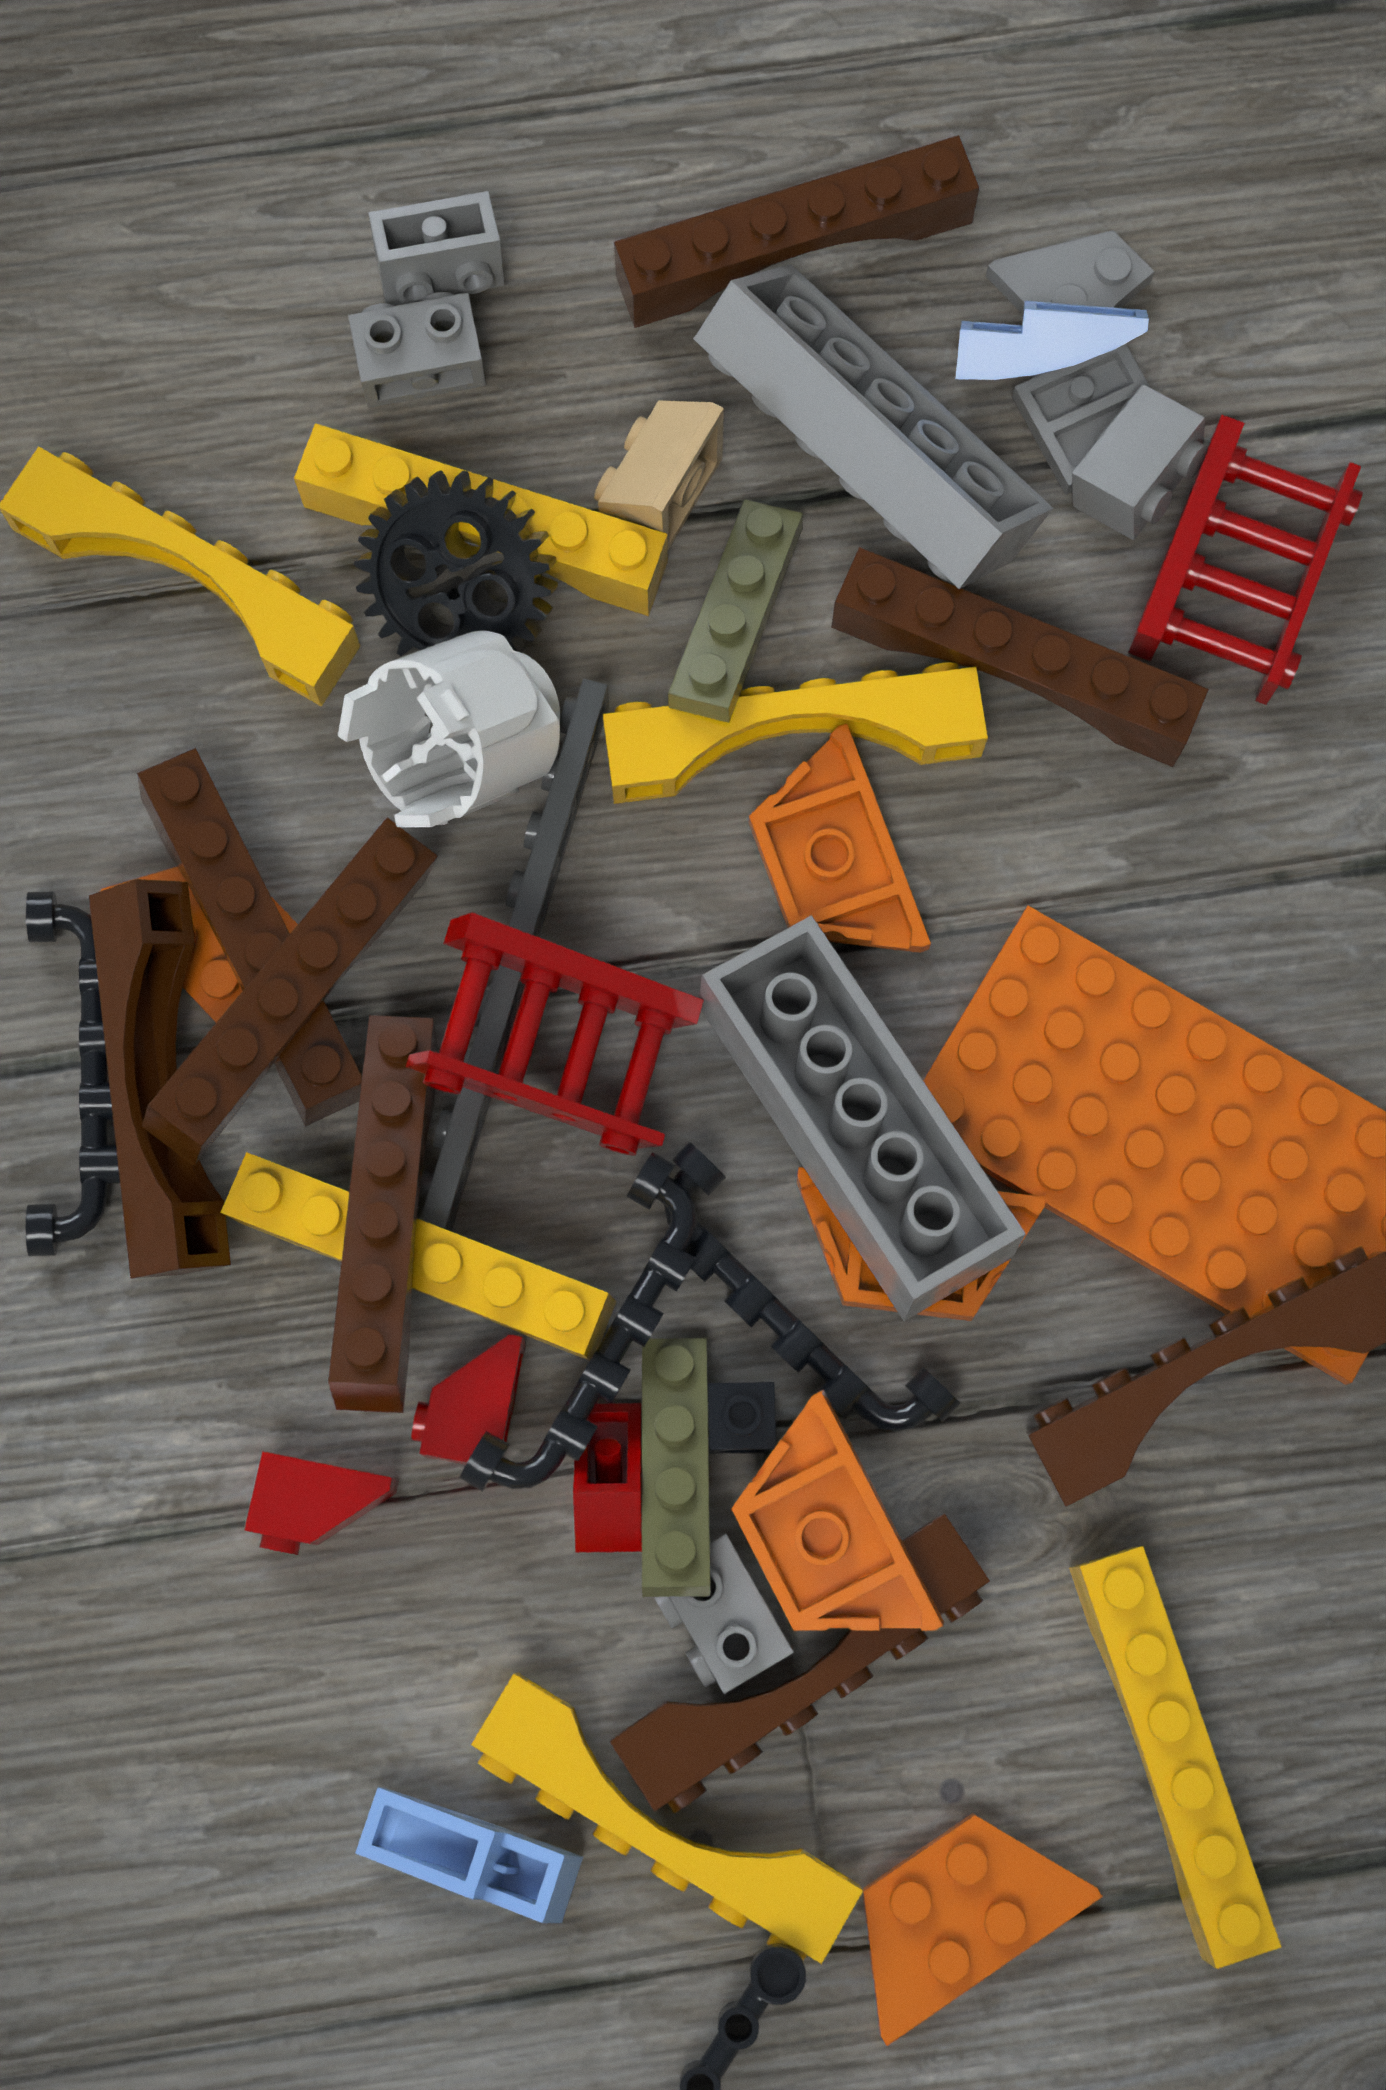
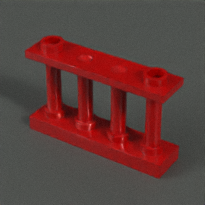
M1221 415L1128 653L1151 661L1160 642L1171 646L1173 640L1265 674L1255 701L1267 705L1278 686L1289 689L1297 672L1302 654L1296 653L1292 649L1340 524L1347 527L1350 526L1360 504L1363 492L1353 487L1361 466L1349 462L1336 487H1330L1247 456V449L1237 445L1245 423ZM1235 479H1239L1325 511L1326 513L1315 542L1225 509L1227 502L1216 499L1222 481L1234 484ZM1215 532L1305 565L1295 595L1287 594L1204 563L1206 556L1195 552L1201 535L1204 534L1213 538ZM1194 586L1285 619L1274 651L1183 617L1185 610L1174 607L1181 588L1192 591Z
M473 912L451 919L443 944L463 951L461 960L466 962L442 1044L439 1053L428 1050L409 1054L405 1067L424 1073L423 1083L431 1088L451 1094H461L464 1087L600 1135L599 1145L613 1152L636 1156L639 1148L662 1146L665 1138L664 1133L638 1124L664 1034H671L674 1028L697 1024L704 1000ZM501 965L522 973L520 982L525 984L500 1070L496 1074L465 1063L464 1059L491 970L497 971ZM558 987L579 994L577 1002L583 1007L558 1092L555 1095L524 1084L523 1081L550 992H557ZM617 1008L636 1015L634 1024L640 1028L615 1114L611 1115L583 1105L581 1102L607 1014L615 1013Z

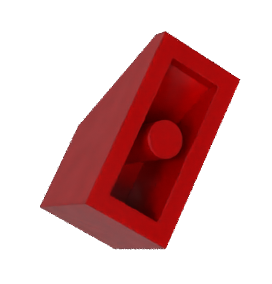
M509 1334L435 1385L431 1390L429 1403L418 1402L411 1439L421 1442L420 1455L426 1458L466 1465L486 1431L505 1442L508 1441L526 1346L522 1336Z
M641 1403L596 1404L587 1420L598 1426L579 1461L574 1460L575 1553L642 1552Z
M262 1451L244 1531L262 1534L260 1548L298 1555L301 1542L319 1545L395 1495L399 1480L378 1474Z

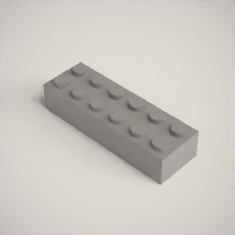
M791 264L731 280L694 337V340L709 353L708 358L715 368L726 375L733 376L752 394L754 404L761 411L772 417H777L796 435L795 440L801 449L825 462L839 476L842 487L848 493L858 499L865 500L883 517L884 525L894 536L903 541L910 542L928 559V565L936 576L948 583L954 584L958 589L1011 563L1053 510V507Z
M812 915L702 974L699 998L704 1000L702 1012L903 1321L908 1320L1014 1257L1026 1233Z

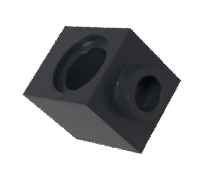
M775 1382L708 1383L709 1454L771 1453L776 1447Z

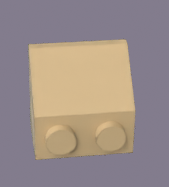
M658 400L648 419L640 416L630 429L624 445V449L628 452L618 469L610 466L600 479L594 495V499L598 501L599 512L668 534L669 550L722 461L724 408L713 402Z

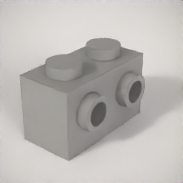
M488 191L368 212L385 303L395 306L420 302L426 296L438 292H449L454 295L467 292L468 294H476L489 288L504 286L500 238Z
M438 292L426 296L420 302L398 306L379 303L365 308L361 313L348 315L360 380L368 408L486 386L468 292L457 295L449 292Z
M1142 384L1072 472L1073 507L1126 537L1135 540L1148 522L1155 524L1162 518L1171 502L1172 491L1183 477L1191 479L1202 466L1208 450L1207 446L1204 445L1205 417Z
M727 1534L710 1543V1596L654 1597L670 1627L673 1629L684 1622L696 1646L685 1653L705 1688L717 1681L722 1692L725 1694L794 1653Z

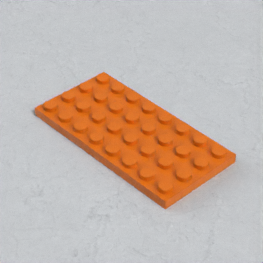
M1027 905L923 1080L986 1174L1020 1194L1046 1197L1044 1208L1224 1314L1244 1307L1248 1316H1251L1271 1306L1272 1303L1267 1295L1268 1293L1302 1276L1307 1285L1310 1286L1331 1275L1326 1265L1328 1262L1357 1247L1362 1246L1367 1256L1374 1252H1386V1111ZM1331 1347L1284 1348L1345 1385L1353 1382L1369 1353L1362 1354Z

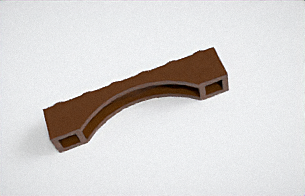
M954 136L614 241L616 278L633 326L638 328L692 311L713 295L724 290L731 280L752 275L769 266L808 252L838 244L864 240L904 239L917 241L972 224L979 185L960 136Z
M860 547L835 600L831 628L887 651L913 653L942 659L969 668L976 667L978 671L1006 680L1064 708L1096 728L1115 744L1171 767L1175 765L1187 744L1209 690L961 588L958 589L954 585Z
M194 748L137 773L140 796L168 854L178 867L185 881L188 882L189 888L209 922L243 991L290 933L197 749ZM323 1000L274 1062L305 1127L360 1101L362 1075Z
M387 817L148 1104L142 1127L195 1166L234 1118L277 1058L322 1001L362 954L391 925L425 883L438 855L401 827H397L396 823Z
M134 879L89 895L130 1279L184 1275L231 1265L226 1215L221 1213L224 1200L208 1179L200 1160L195 1166L142 1127L148 1104L177 1071L176 1031L178 1007L185 973L195 941L188 882Z
M369 1015L328 1378L336 1410L404 1412L410 1351L411 1295L417 1210L425 1146L435 1097V1089L423 1083L425 1074L405 1066L409 1054L428 1050L439 1053L434 1018Z
M1362 1246L1346 1252L1326 1264L1331 1275L1310 1286L1307 1285L1303 1276L1292 1280L1267 1294L1272 1303L1271 1306L1251 1316H1248L1244 1307L1236 1309L1209 1324L1213 1333L1211 1337L1191 1347L1185 1337L1178 1339L1150 1354L1155 1365L1131 1377L1127 1368H1122L1093 1383L1091 1386L1096 1396L1072 1407L1067 1397L1035 1413L1033 1417L1038 1426L1026 1431L1065 1507L1125 1477L1139 1444L1158 1416L1186 1388L1217 1368L1254 1353L1287 1347H1331L1365 1354L1386 1343V1252H1374L1367 1256Z
M945 1513L937 1516L902 1540L940 1615L944 1613L950 1623L959 1619L984 1601L977 1590L990 1582V1580ZM849 1628L836 1646L808 1670L774 1689L734 1701L703 1704L666 1701L614 1736L610 1743L654 1812L668 1804L672 1812L676 1813L707 1791L701 1781L704 1777L724 1765L729 1775L738 1771L763 1753L757 1743L758 1740L777 1727L781 1729L785 1737L793 1733L819 1714L812 1703L833 1689L836 1690L840 1698L845 1697L874 1676L868 1668V1665L888 1651L891 1652L895 1660H898L920 1646L929 1637L925 1631H921V1628H881L880 1631H852Z

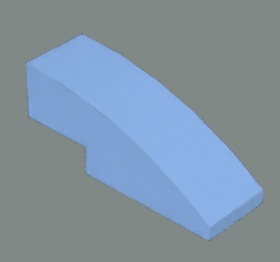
M1024 301L1022 325L961 321L955 379H1007L1038 375L1077 365L1112 351L1147 332L1149 323L1147 310Z
M381 1787L377 1788L355 1852L358 1855L472 1900H485L541 1923H562L583 1856L515 1831Z

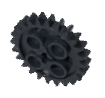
M441 470L429 478L428 488L417 476L405 485L406 495L395 489L384 498L388 509L378 507L369 515L368 519L376 529H367L359 536L358 542L372 552L363 553L354 561V566L369 572L370 576L358 584L356 590L364 594H374L376 601L364 613L366 617L383 615L387 622L378 633L380 638L388 637L394 633L402 637L397 650L399 656L407 653L413 646L423 650L474 631H490L501 634L506 638L514 651L522 653L526 648L523 639L533 642L540 634L542 628L536 620H545L553 610V607L540 597L550 596L558 588V582L542 576V573L549 570L557 560L555 556L538 554L537 548L549 537L548 532L529 533L526 525L532 520L535 512L533 509H529L516 515L511 510L516 497V493L513 490L504 495L500 500L492 497L493 479L488 477L474 490L471 489L468 471H462L457 475L450 487L445 474ZM458 522L469 523L476 528L480 535L481 546L469 545L462 539L458 530ZM405 545L414 546L422 552L426 560V569L417 568L408 561L404 551ZM497 551L501 552L504 556L503 561H496L477 567L465 580L461 576L453 577L437 585L429 592L416 597L410 595L408 591L409 588L426 585L435 581L446 569L450 572H457L474 564L482 557ZM485 580H492L501 584L507 591L508 603H501L492 599L486 591ZM433 602L443 604L450 610L454 619L453 625L444 624L435 617L431 607Z

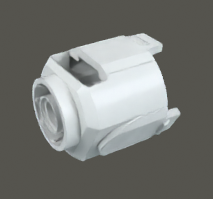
M474 631L390 661L376 669L369 677L368 684L345 694L338 737L346 742L359 739L365 762L374 781L391 803L401 811L394 815L397 827H433L445 825L448 823V820L461 818L519 792L518 787L546 776L555 761L559 747L560 706L552 681L534 659L524 653L514 651L506 638L501 634L490 631ZM432 722L433 726L431 728V733H429L430 724Z

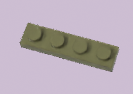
M744 499L669 689V708L730 722L802 532L803 513Z
M707 1338L649 1339L646 1346L642 1347V1597L710 1596Z

